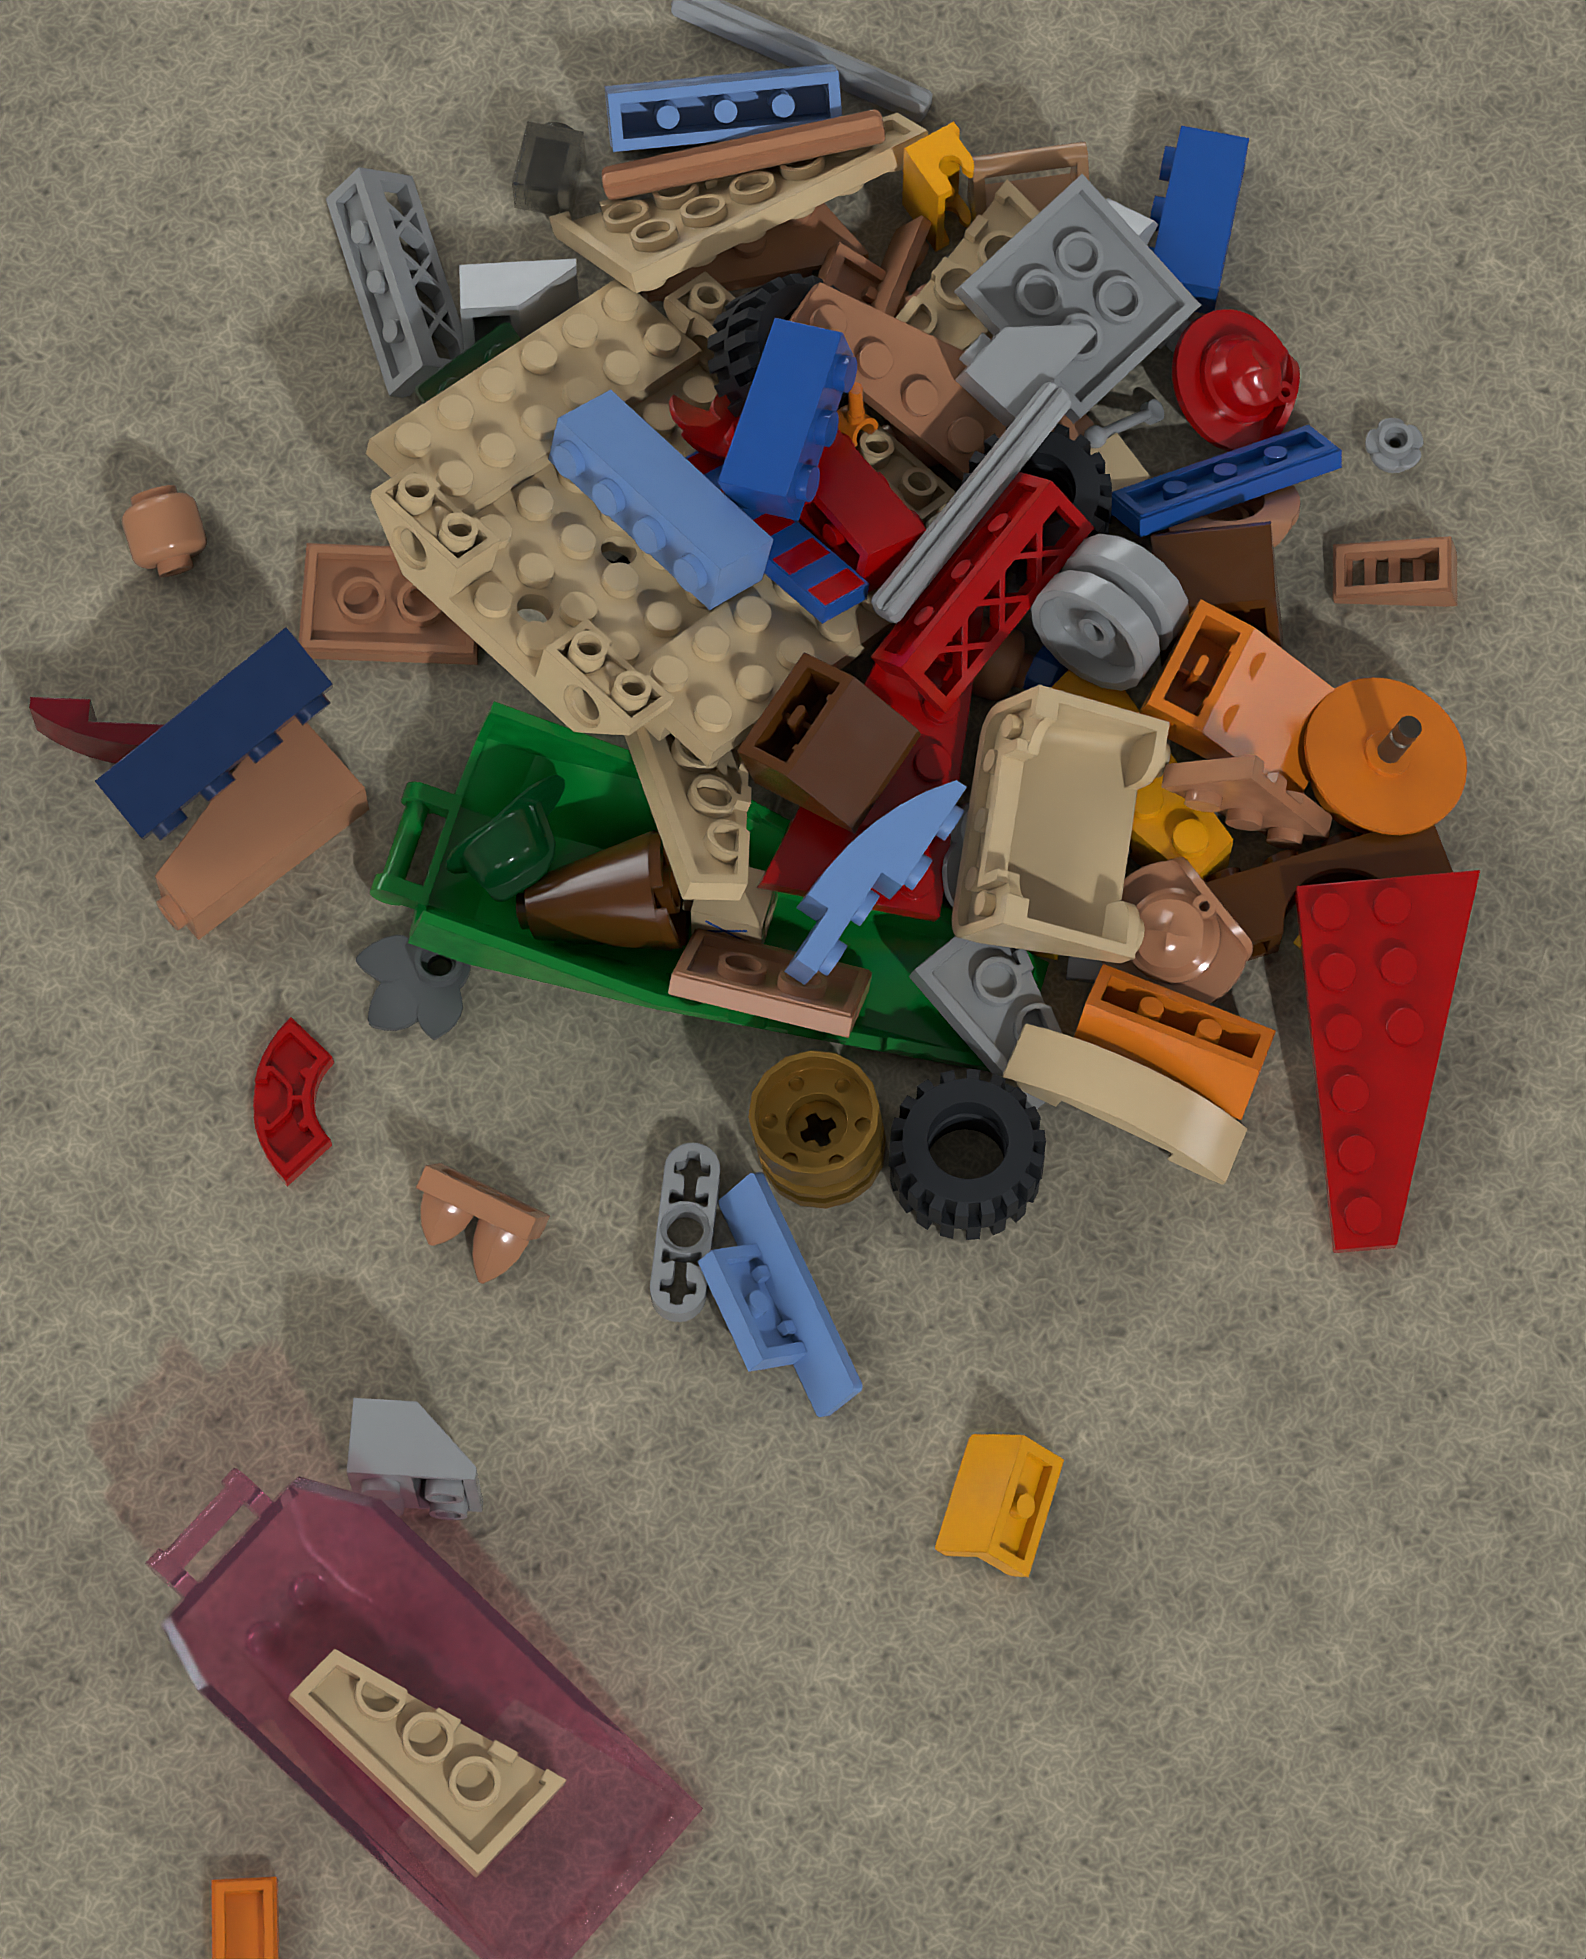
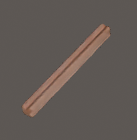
M873 109L606 166L602 169L603 188L609 200H618L882 144L886 137L884 122L880 111Z

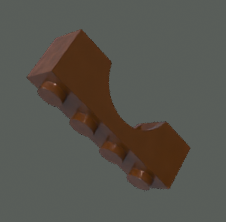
M1433 825L1421 832L1406 835L1370 832L1355 837V834L1352 832L1337 834L1325 840L1318 849L1298 854L1297 850H1285L1267 858L1262 866L1242 872L1238 867L1220 870L1210 875L1206 879V884L1250 938L1253 952L1249 960H1253L1278 952L1283 935L1284 919L1296 905V886L1450 873L1453 870L1437 829Z

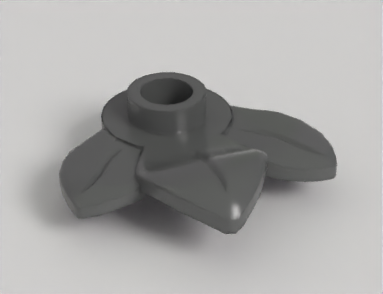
M404 935L385 937L369 945L356 957V963L365 973L380 982L368 1011V1022L372 1028L384 1031H398L409 1028L416 1022H419L426 1035L436 1040L449 1032L457 1024L463 1011L460 989L469 978L471 965L409 944V937ZM439 959L447 960L452 965L450 971L442 976H436L429 971L430 965Z

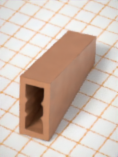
M297 718L293 719L277 732L283 743L257 764L249 756L241 761L232 773L236 780L212 799L155 875L161 895L156 904L166 920L177 931L186 925L193 935L200 940L369 810L365 787L308 723L302 726Z

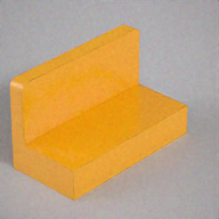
M972 1434L968 1439L937 1538L936 1551L945 1556L978 1557L1007 1575L1029 1577L1064 1459L1025 1435Z

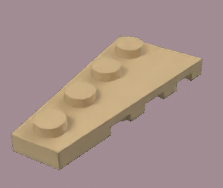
M1007 179L995 193V200L982 216L978 214L966 229L962 241L948 258L944 257L931 273L929 282L917 297L913 296L896 316V319L963 351L982 332L992 339L994 337L992 333L954 291L1040 212Z
M336 1649L290 1693L288 1701L475 1878L555 1796L567 1781L549 1769L544 1771L519 1757L517 1751L497 1740L493 1742L460 1723V1719L438 1707L436 1710L408 1694L407 1689Z

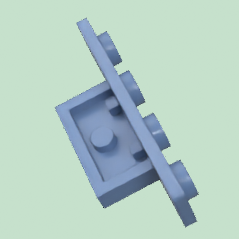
M762 1172L750 1173L719 1200V1207L737 1246L711 1250L698 1261V1264L748 1372L793 1364L818 1417L830 1416L861 1392L863 1385Z

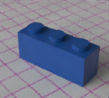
M1181 126L1177 147L1165 146L1159 180L1168 181L1169 184L1166 197L1156 195L1154 197L1150 219L1158 224L1155 230L1158 232L1155 248H1149L1201 304L1194 312L1207 314L1215 311L1245 169L1249 138Z
M779 318L774 319L718 479L724 494L738 507L799 521L805 501L811 502L814 499L820 480V470L817 467L824 447H830L835 440L839 423L836 411L843 392L848 393L852 389L857 374V359L854 357L842 332Z

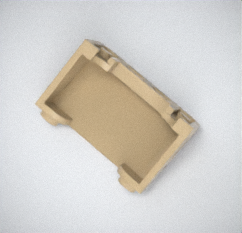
M1037 685L1002 700L990 709L982 725L952 912V929L957 938L981 944L1113 963H1123L1135 959V954L1143 941L1145 927L1143 920L1140 919L1137 907L1134 904L1121 901L1137 791L1152 783L1155 778L1161 777L1164 774L1165 764H1169L1171 750L1170 745L1167 743L1170 722L1043 685Z

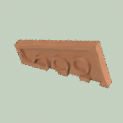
M821 282L811 288L788 321L842 332L854 357L857 359L855 382L860 383L863 387V401L960 480H963L964 473H969V460L975 450L984 454V441L994 433L999 438L1006 429L999 420L955 381L959 374L967 367L959 360V357L965 351Z

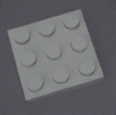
M1083 174L1073 181L954 291L993 336L1004 327L1088 324L1097 332L1053 381V383L1063 388L1070 395L1071 407L1065 415L1073 424L1201 306Z

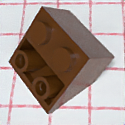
M1271 521L1151 534L1152 554L1161 560L1179 580L1188 599L1189 615L1200 599L1255 627L1283 648V630ZM1178 635L1166 650L1160 651L1161 666H1163Z
M804 652L737 752L756 784L855 834L921 734L915 726L854 676Z

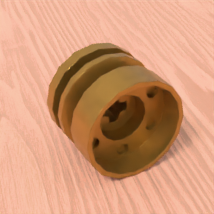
M810 1050L785 1057L764 1073L752 1092L748 1118L764 1176L781 1196L800 1206L824 1209L849 1203L868 1190L884 1166L887 1140L874 1085L857 1064L836 1053ZM821 1132L826 1139H830V1143L820 1147L815 1140H811V1135Z

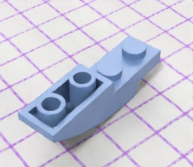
M955 780L916 796L874 822L844 849L815 881L796 907L815 920L816 923L785 969V973L803 985L817 971L828 976L848 946L839 940L841 934L850 921L860 926L880 897L871 888L891 899L903 885L911 890L916 887L933 861L924 854L935 835L945 841L965 811L956 805L966 789L965 785Z

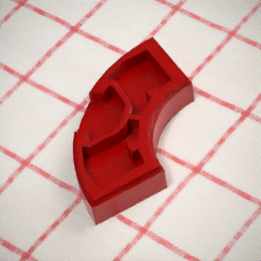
M292 1017L277 1031L261 1058L255 1077L253 1118L261 1148L269 1164L287 1187L332 1146L331 1139L325 1134L318 1122L315 1104L319 1085L324 1075L334 1064V1059Z

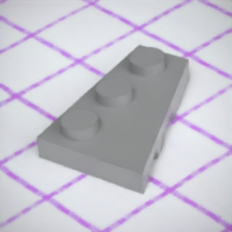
M955 936L919 965L909 976L992 1074L1002 1077L1025 1024L1062 1033L1051 1006L1045 1005L1031 971L1034 967L1026 950L981 944ZM1005 1084V1089L1009 1093L1015 1089V1087ZM1025 1093L1027 1095L1026 1108L1035 1106L1038 1110L1046 1103Z

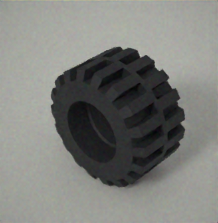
M801 273L789 274L783 278L778 277L732 300L725 306L726 311L717 315L713 323L717 333L710 335L708 338L707 349L714 352V358L708 360L709 373L717 374L719 384L714 387L719 397L727 396L731 402L727 409L735 417L740 416L774 319L789 320L811 288L820 282L823 283V279L813 275L803 279ZM834 285L830 286V287H832V288H834V289L840 291V290L837 289ZM843 392L837 411L841 407L848 405V393Z
M1057 423L1054 432L1049 433L1019 472L1051 480L1064 492L1073 505L1094 526V529L1086 538L1096 534L1109 535L1112 511V483L1110 474H1105L1106 462L1100 452L1090 454L1091 442L1082 434L1073 441L1069 439V427ZM995 433L984 441V454L975 450L969 460V473H964L962 485L999 440ZM1063 518L1043 526L1042 547L1055 546L1068 530L1070 525ZM1027 559L1014 560L1005 571V578L1009 572L1016 574V584L1023 586L1027 581Z
M967 1069L966 1079H956L954 1070L940 1073V1085L935 1087L929 1079L925 1080L917 1086V1097L915 1099L907 1095L901 1103L899 1118L894 1117L891 1127L888 1166L890 1167L893 1191L899 1190L900 1192L899 1204L906 1213L913 1209L917 1212L916 1223L928 1230L931 1224L935 1222L941 1225L940 1236L953 1239L955 1229H966V1240L980 1239L981 1228L989 1226L992 1235H995L1005 1230L1006 1219L1009 1217L1014 1222L1020 1220L1026 1213L1027 1202H1034L1039 1192L1040 1179H1042L1046 1138L1045 1130L1039 1129L1041 1117L1036 1107L1026 1108L1027 1095L1018 1086L1010 1093L1005 1090L1006 1079L999 1075L993 1074L990 1082L980 1080L981 1070ZM964 1129L974 1130L987 1135L995 1141L1003 1153L1004 1160L988 1175L975 1179H961L941 1170L933 1161L930 1149L939 1138L947 1133Z

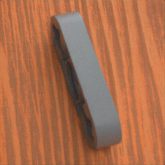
M685 1143L676 1147L668 1155L664 1166L650 1280V1295L656 1312L661 1317L673 1322H684L697 1316L703 1309L707 1298L708 1283L700 1266L690 1262L702 1259L713 1247L720 1187V1164L716 1154L709 1147L700 1143ZM692 1160L699 1161L701 1171L709 1173V1177L702 1176L697 1180L696 1203L684 1201V1175L675 1173L676 1170H686L688 1161ZM671 1198H675L678 1201H680L670 1204ZM708 1201L707 1207L697 1204ZM680 1218H691L699 1222L704 1233L697 1244L691 1247H679L668 1238L667 1232L670 1225ZM668 1257L674 1261L663 1263V1258ZM675 1261L687 1263V1289L696 1291L695 1295H685L682 1304L679 1305L672 1304L670 1294L661 1291L662 1288L673 1286Z

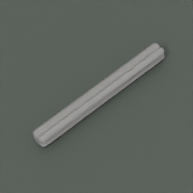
M672 0L671 13L675 17L789 67L833 64L839 71L840 89L894 113H899L910 120L922 122L930 110L933 95L930 90L724 0Z
M1053 382L1044 383L872 597L873 610L880 617L890 623H897L903 618L1069 410L1071 401L1067 391Z

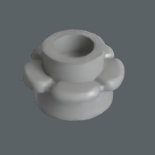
M1387 418L1379 422L1377 429H1371L1368 432L1365 448L1370 453L1371 460L1379 469L1388 473H1400L1414 467L1421 458V451L1419 449L1423 446L1424 441L1421 432L1414 425L1407 426L1399 418ZM1393 440L1398 441L1400 447L1392 448L1389 443Z

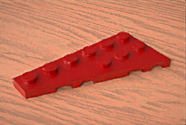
M984 606L977 607L968 618V640L980 638ZM953 652L940 653L924 673L939 690L952 675ZM874 662L864 685L915 726L921 736L855 834L800 806L756 888L804 897L815 881L844 849L874 822L899 805L928 790L955 780L959 781L974 679L947 713L936 710L908 680L886 673ZM951 833L945 841L935 835L924 852L933 861L913 890L903 885L891 899H888L871 888V890L880 895L872 910L935 922L940 917L944 891L942 866L944 856L950 848Z
M1480 870L1296 886V907L1334 1253L1396 1248L1398 1244Z

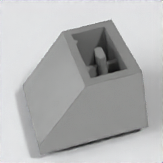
M353 1398L347 1475L356 1505H365L366 1512L384 1517L401 1516L404 1514V1508L429 1509L430 1516L442 1520H462L467 1518L468 1511L482 1512L483 1496L476 1466L417 1401Z

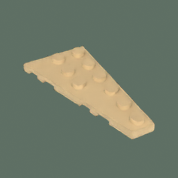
M895 113L882 117L886 133L885 141L882 144L652 192L653 197L643 200L622 201V199H607L599 202L601 212L573 221L569 211L550 216L549 219L554 235L565 245L636 294L641 291H651L664 285L668 278L688 268L700 267L711 263L717 257V254L740 243H750L762 238L767 230L783 222L808 216L815 210L816 206L837 196L850 195L859 191L864 183L880 175L903 170L904 148L928 136V131L901 114Z
M642 726L631 735H624L682 899L740 901L748 884L750 831L746 829L752 793V787L748 786L749 771L737 752L743 741L707 767L671 733L658 741Z

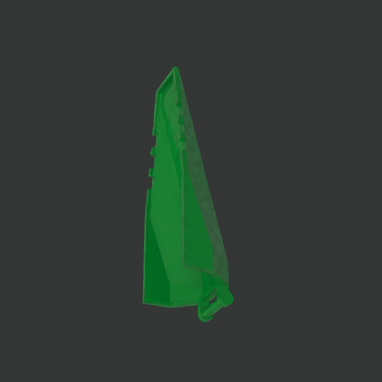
M494 701L481 724L454 794L421 782L412 781L406 783L401 798V803L405 808L383 872L375 875L370 895L376 900L389 905H403L414 909L408 939L409 944L465 964L651 1009L990 1072L909 977L919 965L955 937L952 929L953 910L943 904L941 905L940 917L935 922L871 910L860 926L852 921L849 922L839 938L840 941L848 946L838 962L869 969L872 972L868 994L850 1036L846 1038L668 994L671 974L687 945L682 946V949L662 951L535 940L530 929L522 930L519 925L516 913V895L505 902H497L469 872L453 874L447 871L445 861L451 851L462 840L488 824L528 787L552 775H559L565 779V789L561 799L547 816L556 842L554 859L548 871L652 830L658 831L630 750L581 732H573L570 728ZM751 800L747 811L746 829L750 831L748 867L765 871L772 861L791 821ZM436 814L444 817L445 821L422 886L406 880L427 815ZM778 892V899L764 942L765 945L794 952L798 951L816 923L815 920L796 908L804 897ZM688 911V915H689L688 942H689V940H690L692 934H691V912ZM1027 951L1034 967L1031 973L1041 992L1049 963Z

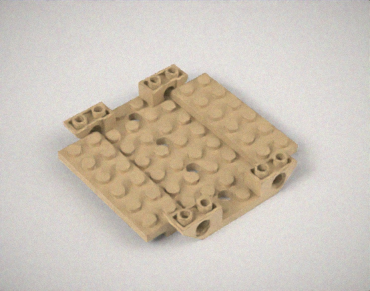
M705 271L665 297L663 307L667 314V319L639 293L636 294L614 279L371 437L366 455L391 478L372 490L370 499L402 574L573 732L629 736L644 726L658 741L671 733L708 767L745 740L804 652L841 670L886 637L893 630L895 623L888 622L873 610L871 600L879 590L878 588L868 592L867 599L822 624L765 573L760 582L709 610L692 593L684 590L676 578L650 554L643 552L631 536L609 516L604 515L586 494L571 480L563 477L548 460L557 419L609 390H612L680 454L687 457L696 452V450L682 438L681 433L683 429L679 428L672 419L669 411V400L675 394L685 402L709 411L711 403L717 395L714 386L719 384L717 374L709 373L708 360L714 358V352L707 349L708 338L710 335L717 333V330L713 327L717 315L725 312V306L736 298ZM878 425V429L873 434H868L861 429L859 430L856 450L875 471L884 475L890 488L909 510L915 511L920 516L923 524L943 510L956 493L951 487L880 425ZM607 551L619 552L625 555L631 563H611L605 559L602 553ZM522 609L536 610L542 613L547 621L528 622L519 615L518 611Z

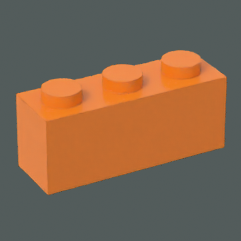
M1103 964L1085 1003L1074 1038L1102 1047L1146 1066L1197 1093L1230 1116L1242 1120L1276 1030Z

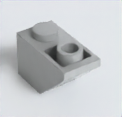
M576 258L459 265L460 314L464 351L502 323H510L522 340L579 303Z

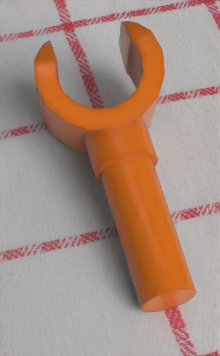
M854 382L852 389L848 392V405L841 407L837 413L839 417L838 429L841 433L847 434L855 447H857L859 430L861 429L868 434H873L878 429L879 424L877 420L865 413L863 408V387L860 383Z

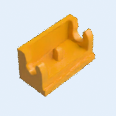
M954 121L904 148L902 205L913 220L922 215L932 222L926 239L935 252L949 245V238L944 228L945 211H952L957 214L959 222L964 227L968 228L971 224L970 210L958 192L960 166L962 173L968 178H972L974 175V161L961 142L960 129Z

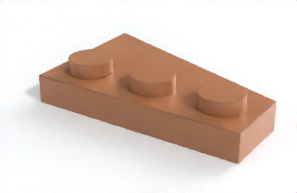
M1257 755L1165 764L1162 788L1185 798V806L1197 811L1221 814L1226 817L1225 823L1230 827L1246 831H1258L1267 835L1266 842L1272 846L1283 849H1300L1305 841L1327 840L1329 838L1332 816L1304 793L1286 790L1287 780L1279 773L1263 775L1265 762Z

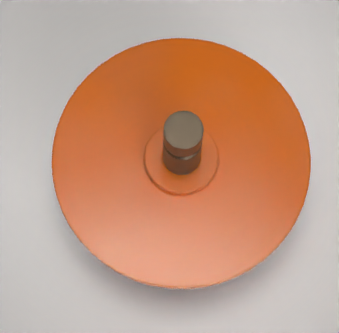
M1371 677L1352 680L1338 686L1320 701L1309 719L1305 732L1304 751L1314 795L1322 808L1335 821L1346 828L1364 834L1370 832L1388 835L1413 834L1439 823L1459 801L1467 776V758L1462 738L1454 722L1443 708L1417 688L1387 678Z

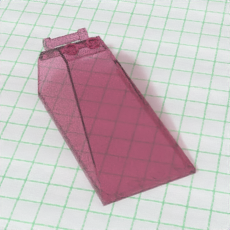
M233 1468L221 1481L224 1488L165 1551L158 1548L145 1562L147 1567L160 1580L181 1597L178 1603L165 1615L161 1626L197 1691L479 1959H571L703 1808L380 1498H373L298 1476L271 1500L245 1474L237 1468ZM244 1505L256 1516V1519L204 1575L196 1581L184 1568ZM334 1649L407 1689L408 1694L436 1710L439 1707L461 1720V1724L493 1742L497 1740L517 1751L519 1757L546 1771V1769H549L567 1780L555 1796L477 1878L288 1701L290 1693Z

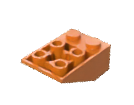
M1200 599L1180 631L1139 713L1170 722L1167 738L1207 760L1257 755L1265 762L1263 775L1279 773L1287 780L1286 790L1303 793L1311 778L1304 751L1306 728L1312 713L1320 701L1327 694L1335 690V688L1255 627Z

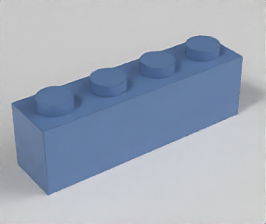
M833 64L604 86L609 138L613 152L728 141L842 116L839 71Z
M612 390L601 394L557 419L548 460L563 477L571 480L586 494L604 515L609 516L631 536L643 552L650 554L676 578L684 590L692 593L709 610L762 580L773 538Z

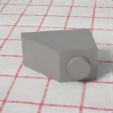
M1088 324L1004 327L992 339L982 332L959 357V360L967 367L959 374L955 381L1005 427H1008L1044 383L1053 382L1097 332Z

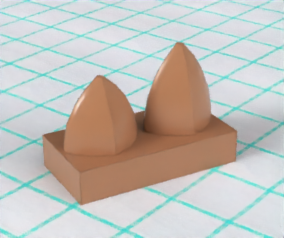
M442 1163L426 1165L416 1186L417 1189L424 1192L421 1202V1224L429 1245L435 1246L454 1238L466 1228L473 1216L479 1218L473 1237L472 1255L477 1280L482 1284L495 1279L507 1271L519 1259L529 1241L540 1238L550 1218V1215Z

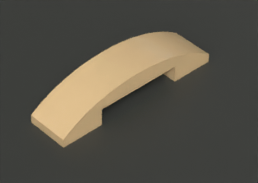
M1030 1024L1023 1026L1002 1075L1006 1079V1084L1015 1088L1018 1086L1023 1092L1055 1107L1063 1101L1170 1152L1167 1160L1222 1185L1226 1183L1247 1132L1245 1126L1221 1108L1183 1085L1146 1066L1086 1041Z

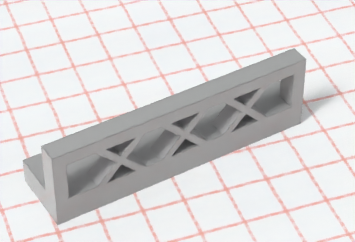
M358 167L326 198V202L389 396L404 398L410 396L415 392L416 386L464 351L462 326L413 176ZM384 192L397 194L403 215L386 200ZM399 236L416 251L419 264L402 249ZM415 286L432 300L435 313L419 300ZM432 335L448 349L451 359L438 358L431 338Z

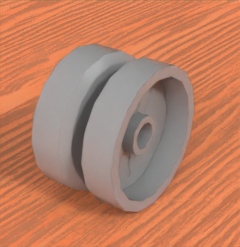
M1096 534L1084 539L1068 558L1061 573L1053 576L1039 593L1031 607L1033 625L1044 646L1059 663L1083 680L1101 688L1119 691L1138 685L1157 660L1160 651L1167 649L1189 619L1188 599L1179 580L1166 565L1142 546L1120 536Z

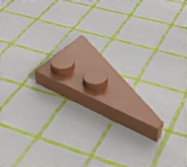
M823 203L816 206L815 210L808 216L783 222L767 230L762 238L750 243H740L717 254V257L711 263L700 267L688 268L668 278L661 287L651 291H641L640 295L649 303L653 301L664 302L665 297L705 271L727 291L764 285L778 277L783 278L789 274L801 273L802 278L812 275L813 270L821 269L829 248L840 242L866 259H869V253L827 205Z

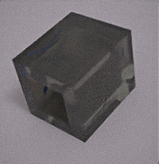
M527 121L512 178L514 208L549 215L569 211L570 216L572 215L586 161L583 131L574 130L570 126L559 122L540 124Z

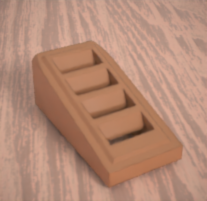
M1452 537L1333 544L1334 603L1457 606V551ZM1353 561H1364V585L1353 586ZM1378 562H1388V584H1377ZM1402 562L1413 563V582L1402 583ZM1426 563H1437V580L1426 581Z

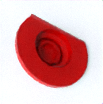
M1222 309L1209 312L1197 318L1183 331L1173 354L1172 381L1178 404L1193 429L1212 445L1229 452L1282 433L1297 398L1300 384V368L1298 362L1289 354L1277 335L1266 324L1248 313L1232 309Z

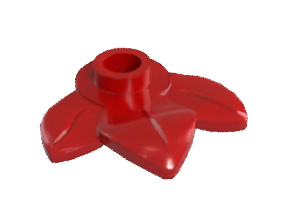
M717 393L709 411L695 407L673 394L669 400V411L673 421L679 428L683 429L681 433L682 438L696 451L710 458L725 461L740 416L735 417L727 409L731 403L727 396L719 397Z

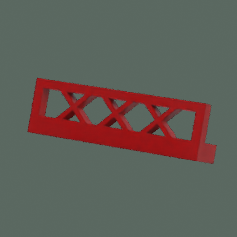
M1019 472L872 654L871 658L886 673L908 680L936 710L947 713L1031 608L1039 593L1053 576L1058 574L1068 558L1094 529V526L1051 480ZM1056 510L1070 527L1055 546L1042 547L1043 524ZM1027 559V581L1018 592L1005 593V571L1014 560ZM990 605V627L981 638L968 640L969 616L977 607ZM953 652L952 675L939 690L924 673L940 653Z

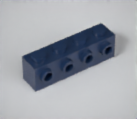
M285 627L96 779L95 782L143 840L154 833L161 841L188 819L182 809L200 794L207 802H210L236 780L230 773V770L247 756L257 764L283 743V740L277 734L278 731L295 718L304 726L328 707L331 702L324 694L333 688V684L288 628Z

